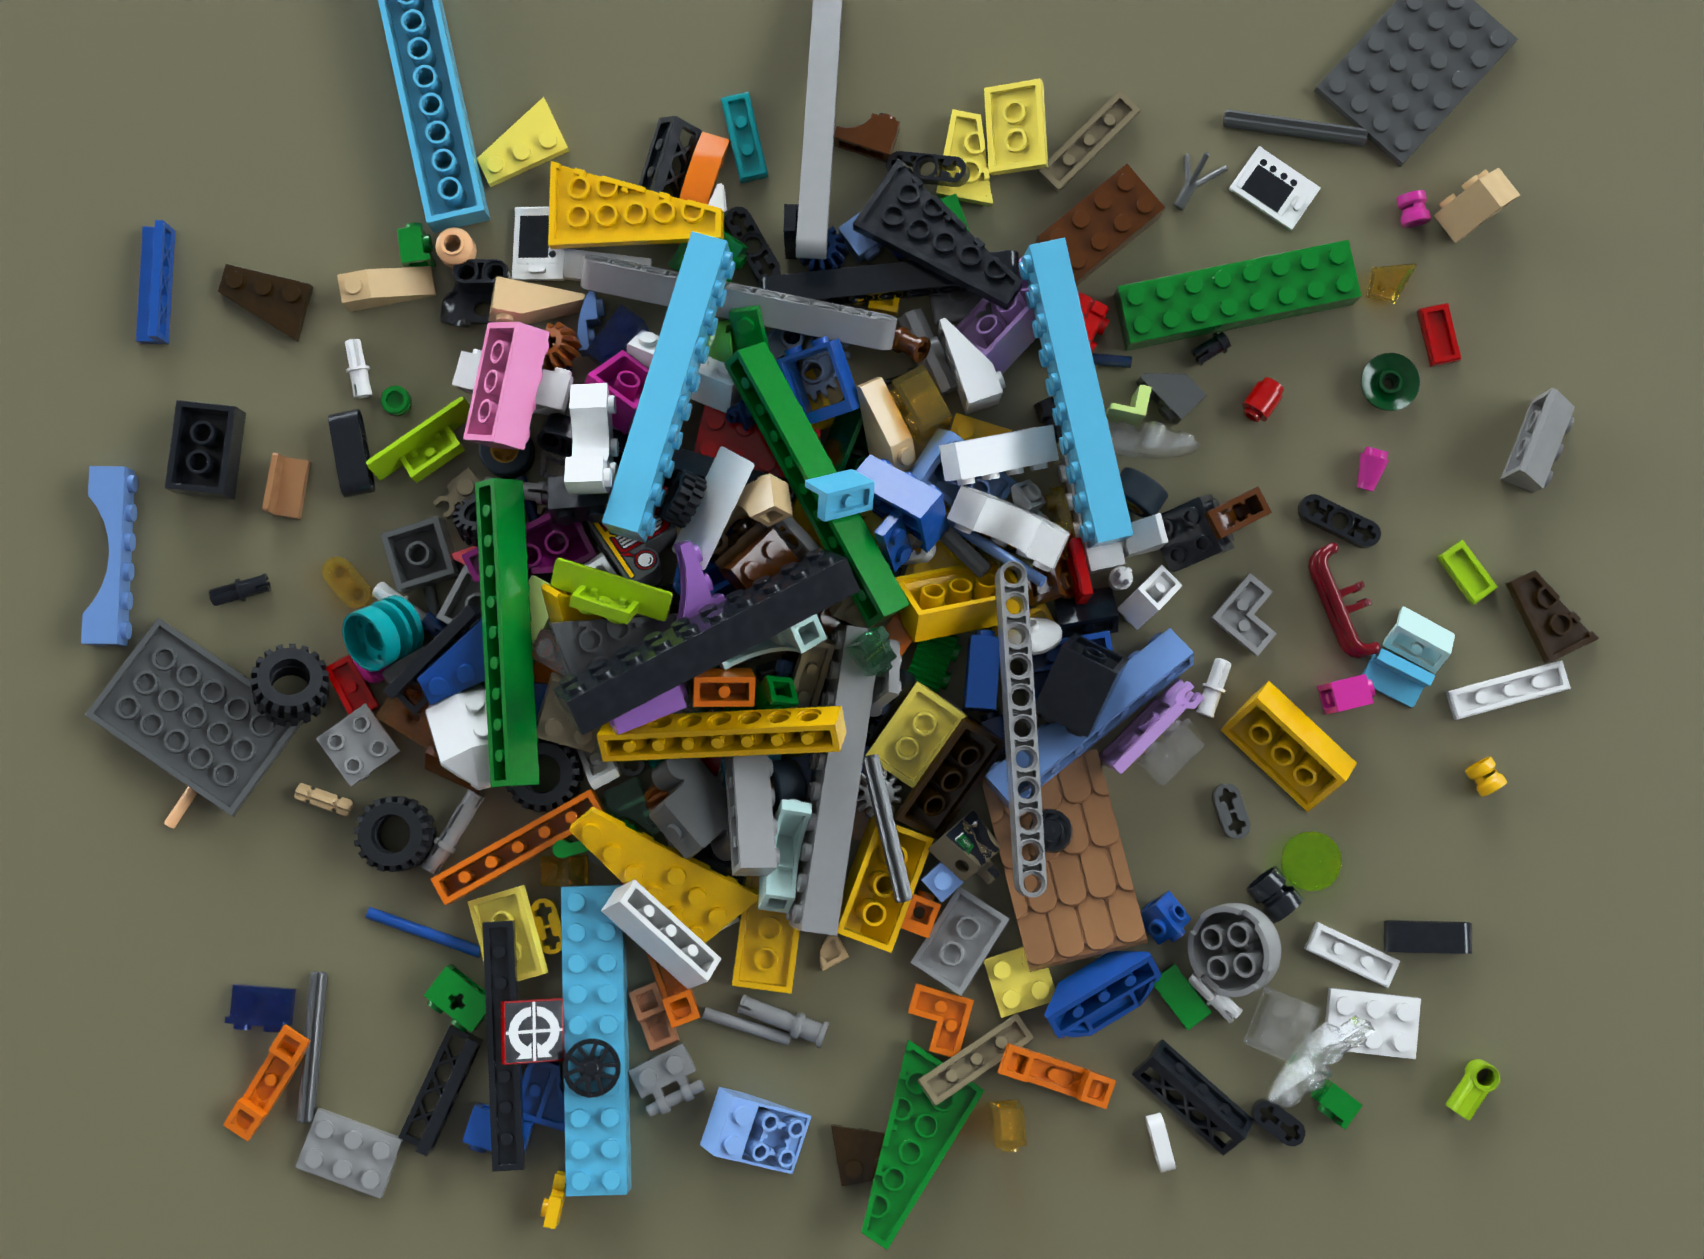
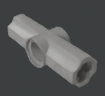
M921 308L904 313L898 318L899 326L911 330V334L919 338L927 337L931 342V348L927 357L920 363L914 362L918 371H922L934 399L950 394L957 389V384L945 361L946 355L938 337L933 335Z

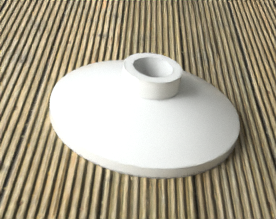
M1030 618L1032 655L1043 654L1054 649L1062 640L1061 627L1050 619ZM1011 629L1008 632V639L1012 644L1019 645L1021 634L1017 630Z

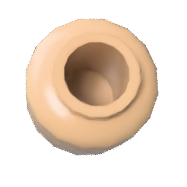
M447 228L436 239V253L444 265L453 269L454 265H461L468 259L476 258V244L468 232L461 228Z

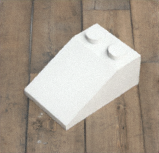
M946 318L940 319L937 335L944 349L951 374L956 381L957 392L965 415L999 404L1003 388H1006L1001 371L996 372L993 363Z

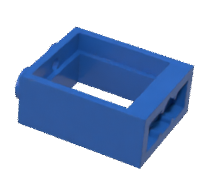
M828 336L813 340L811 341L812 347L803 350L801 345L784 351L786 356L776 360L810 424L860 408L857 389L839 338L829 341ZM828 350L845 400L812 411L796 361Z
M977 630V633L975 635L971 634L968 639L962 710L993 712L996 710L1000 654L999 638L995 637V631Z

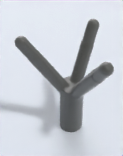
M1205 152L1192 177L1190 155L1185 154V184L1173 206L1184 210L1196 188L1226 172L1228 167L1223 166L1196 181L1209 158V153Z

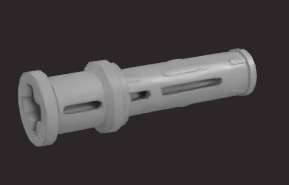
M745 994L737 1010V1013H742L789 1031L794 1039L800 1037L816 1043L817 1048H821L830 1024L827 1021L821 1023L810 1019L803 1012H798L797 1015Z

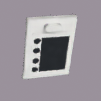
M1261 146L1257 147L1229 187L1230 192L1235 193L1289 231L1294 228L1321 189V187L1264 150Z
M549 206L515 207L512 279L518 281H564L565 248L551 249L548 246Z

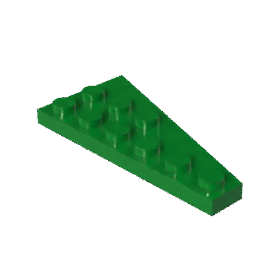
M907 1040L861 1228L862 1234L888 1250L985 1091L975 1083L970 1082L934 1107L917 1081L943 1062L910 1040Z

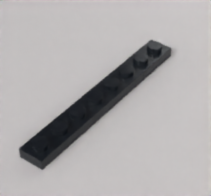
M515 920L483 922L492 1172L524 1170L525 1149L521 1064H501V1001L518 1000Z

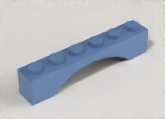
M89 466L88 496L96 505L104 521L108 535L109 558L102 586L93 602L82 614L81 644L128 646V639L132 635V625L129 622V610L133 607L130 582L135 575V568L131 560L132 551L136 547L133 522L137 519L134 493L138 491L139 481L135 471L125 466Z

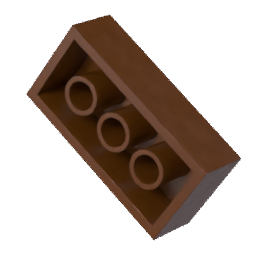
M1126 164L1037 237L1035 244L1065 237L1075 283L1078 286L1161 217L1165 207L1133 169Z
M765 528L766 531L722 570L719 569L735 590L742 589L744 591L754 586L753 582L756 579L767 575L771 577L779 573L780 568L790 562H800L774 528ZM832 606L817 613L826 636L842 621L831 614L830 608ZM786 651L790 656H799V652Z

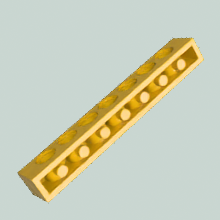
M842 706L669 714L619 735L613 732L610 722H607L600 728L597 740L603 762L840 752L847 731Z

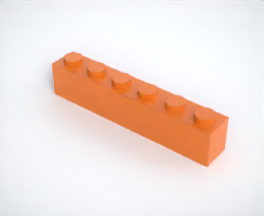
M589 789L431 878L430 880L443 904L449 905L552 848L555 842L572 837L573 834L569 831L570 825L591 807H595L608 814L597 792Z

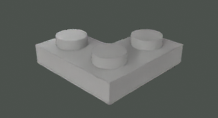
M1249 573L1210 619L1257 657L1277 634L1254 615L1273 591Z

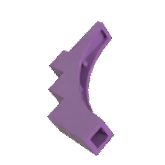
M688 540L674 544L680 567L681 583L679 610L676 620L684 617L689 619L699 614L698 611L703 606L711 603L717 605L726 600L724 594L720 593L711 595L710 591L713 590V585L707 573L703 574L700 566L703 558L697 544L693 545L692 541ZM682 683L609 721L613 732L619 735L686 708L687 705L684 699L688 698V694L684 684Z

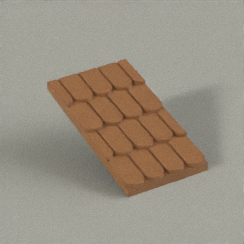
M1097 749L1084 752L1041 787L1042 811L1055 809L1062 812L1070 820L1073 828V837L1070 844L1064 850L1057 853L1045 852L1047 887L1042 895L1035 898L1022 896L1015 889L1009 809L990 789L986 777H983L981 783L996 841L1000 846L999 853L1030 972L1148 943ZM1023 813L1019 821L1021 827L1025 830L1030 829L1033 819L1029 813ZM1029 843L1022 848V856L1025 860L1030 861L1035 856V849ZM1028 875L1024 879V888L1028 892H1032L1037 887V880L1033 875Z

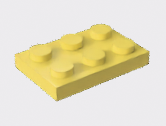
M1041 78L984 88L988 167L991 176L1047 168L1048 153L1044 86Z
M917 681L865 756L878 754L882 768L911 788H914L962 718L967 717V715Z
M525 885L467 901L483 961V922L515 920L518 981L549 973Z

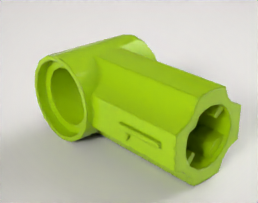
M1482 1059L1470 1061L1465 1067L1464 1077L1445 1105L1470 1121L1487 1094L1498 1087L1500 1083L1499 1071ZM1487 1068V1078L1482 1082H1478V1072L1481 1069Z

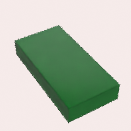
M1174 963L1161 972V978L1158 982H1155L1153 987L1186 1030L1189 1031L1212 1013Z

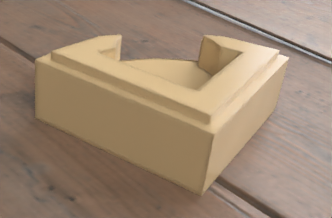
M838 933L837 936L828 935L821 946L820 965L822 971L849 958Z

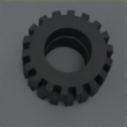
M289 643V648H283L281 644L276 646V651L274 652L271 649L265 651V658L259 657L256 660V667H253L251 671L252 699L254 705H257V711L261 715L266 713V719L270 722L277 719L278 725L285 726L286 722H291V726H298V721L303 720L305 724L310 722L311 715L317 717L321 713V707L325 708L327 697H329V673L326 671L324 660L319 661V654L315 651L310 654L309 647L302 645L301 649H298L296 644ZM288 675L301 677L308 683V686L303 691L294 695L279 693L272 687L279 678Z
M538 738V757H551L560 767V780L557 786L548 792H539L531 785L506 787V789L513 795L512 799L522 805L521 807L536 812H550L572 800L575 794L579 793L581 789L579 787L580 783L584 779L581 771L583 766L578 759V753L571 747Z
M402 796L379 798L373 801L374 804L367 805L363 809L365 813L358 816L356 821L360 823L358 827H354L353 834L358 835V840H354L355 847H360L361 851L358 854L361 858L368 860L366 864L371 867H377V870L383 872L405 871L420 865L422 860L429 855L430 847H433L435 844L433 842V834H437L436 828L432 827V822H434L433 816L427 814L428 809L424 805L418 804L419 801ZM392 816L403 818L410 829L409 842L399 852H392L387 849L381 839V828L384 822Z

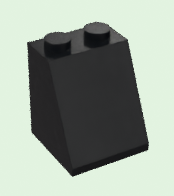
M1074 633L1061 646L1036 701V712L1039 713V717L1047 722H1057L1065 726L1066 730L1075 736H1085L1088 738L1105 709L1129 659Z

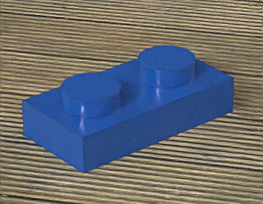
M891 511L874 531L879 549L889 564L891 571L896 572L902 564L909 560L913 550L902 515Z

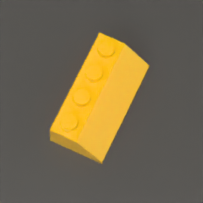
M990 563L991 569L981 578L977 577L965 564L895 577L910 604L900 611L902 625L913 642L916 643L998 626L995 591L997 565ZM1006 569L1004 571L1005 580L1015 584L1017 578L1010 569ZM1013 599L1007 600V610L1011 614H1018L1020 607L1017 601Z
M1270 681L1254 693L1221 728V731L1307 812L1344 784L1357 764L1355 760Z
M873 816L868 821L844 885L837 933L892 953L911 900L904 903H896L876 819ZM895 824L913 896L929 854L928 848L932 846L934 839Z

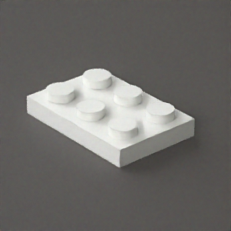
M1328 987L1323 1048L1416 1059L1421 998Z

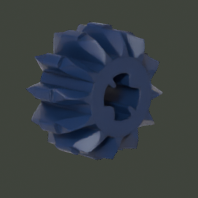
M834 226L828 229L826 259L800 258L803 266L809 265V272L816 271L818 268L820 270L828 268L837 269L836 264H844L845 258L843 255L848 252L847 245L843 244L845 239L842 233L836 234Z

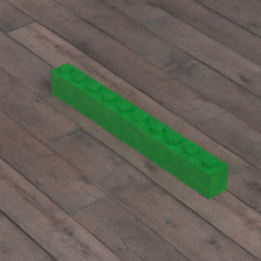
M764 341L736 351L724 363V366L824 548L847 558L860 589L859 592L851 595L868 628L896 615L910 604L893 575L889 564L877 546L874 537L866 526L861 513L826 522L817 518L819 495L805 487V480L837 473L767 344Z
M492 478L475 483L491 787L538 785V736L536 730L535 678L532 657L530 586L528 583L523 481Z

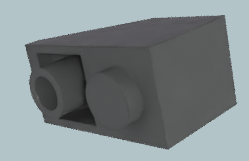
M1144 373L1136 382L1138 386L1141 384L1152 387L1149 401L1153 400L1160 407L1158 409L1159 413L1167 421L1171 422L1173 420L1176 425L1206 397V394L1187 374Z

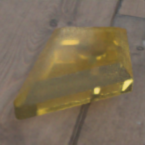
M1417 264L1373 267L1370 273L1366 297L1395 303Z

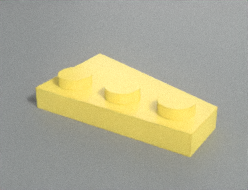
M952 109L943 155L956 156L963 159L969 167L970 176L968 181L960 187L937 185L936 196L944 198L957 194L959 201L993 207L980 114ZM956 166L955 171L947 172H949L951 176L954 177L955 174L960 173L961 170L958 166Z

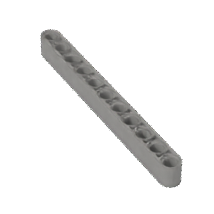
M813 0L796 235V258L826 259L843 0Z
M586 255L583 257L580 286L591 291L669 306L679 272L603 256ZM731 282L725 283L724 289L727 290L724 306L722 308L718 307L716 313L717 317L730 319L728 313L731 308L760 305L764 326L820 338L828 336L829 340L839 338L840 342L878 350L892 349L897 318L888 314Z
M1009 561L1000 567L995 574L1013 877L1015 889L1020 895L1035 898L1045 892L1047 874L1027 571L1023 564L1018 561ZM1006 569L1016 572L1018 579L1015 584L1005 580L1004 571ZM1008 599L1017 601L1020 607L1018 614H1011L1007 610L1006 602ZM1014 629L1021 634L1019 645H1014L1009 641V630ZM1012 660H1018L1022 663L1023 673L1020 676L1011 672L1010 663ZM1014 690H1020L1025 695L1023 706H1017L1012 701ZM1018 720L1024 722L1027 726V733L1024 737H1019L1014 732V724ZM1019 751H1024L1029 756V764L1025 768H1021L1016 763V755ZM1021 782H1026L1031 787V794L1027 799H1023L1018 794V786ZM1025 812L1029 813L1033 818V825L1028 830L1023 829L1019 822L1021 815ZM1028 843L1035 849V856L1030 861L1025 860L1022 856V848ZM1028 875H1033L1037 880V887L1032 892H1028L1024 888V879Z

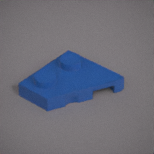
M552 1061L527 1063L522 1078L523 1119L565 1132L564 1094L559 1063Z

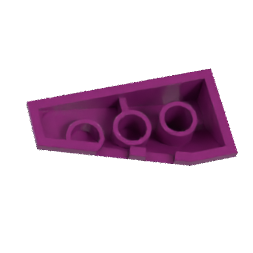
M548 513L526 524L528 576L553 572L557 558L583 564L597 556L580 522H574L570 525L553 524ZM477 547L461 555L475 583L480 582Z

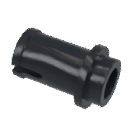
M1224 332L1219 334L1213 333L1211 339L1191 349L1193 356H1199L1195 360L1200 366L1221 352L1224 354L1228 352L1227 349L1231 347V344Z

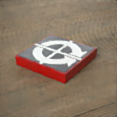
M563 998L501 1001V1064L564 1061Z

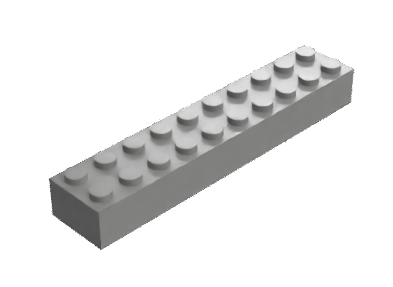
M846 625L834 628L833 633L828 635V640L834 641L835 649L825 678V689L820 694L818 707L842 706L847 733L840 752L811 753L809 757V769L812 770L811 781L806 782V800H808L807 803H812V814L807 824L799 857L795 900L789 912L786 913V920H789V926L800 931L837 936L882 631Z

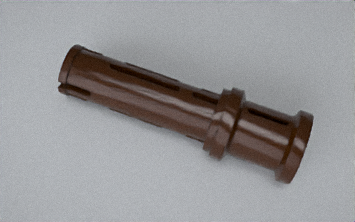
M906 327L896 328L892 350L896 353L903 352L911 356V359L916 363L922 362L930 351V340L927 337L919 338L911 334V330Z

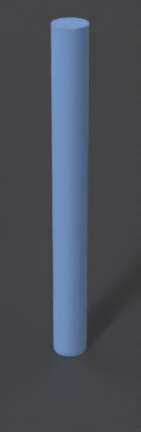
M947 519L948 524L964 539L1003 564L1009 561L1020 562L1026 568L1028 580L1039 587L1044 585L1047 579L1046 576L976 531L967 534L954 528L956 522Z

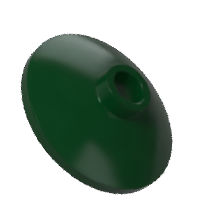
M1383 353L1371 359L1364 367L1361 375V389L1365 398L1374 407L1384 411H1397L1411 404L1418 395L1420 375L1416 366L1407 357L1398 353ZM1385 379L1391 381V389L1384 387L1383 381Z

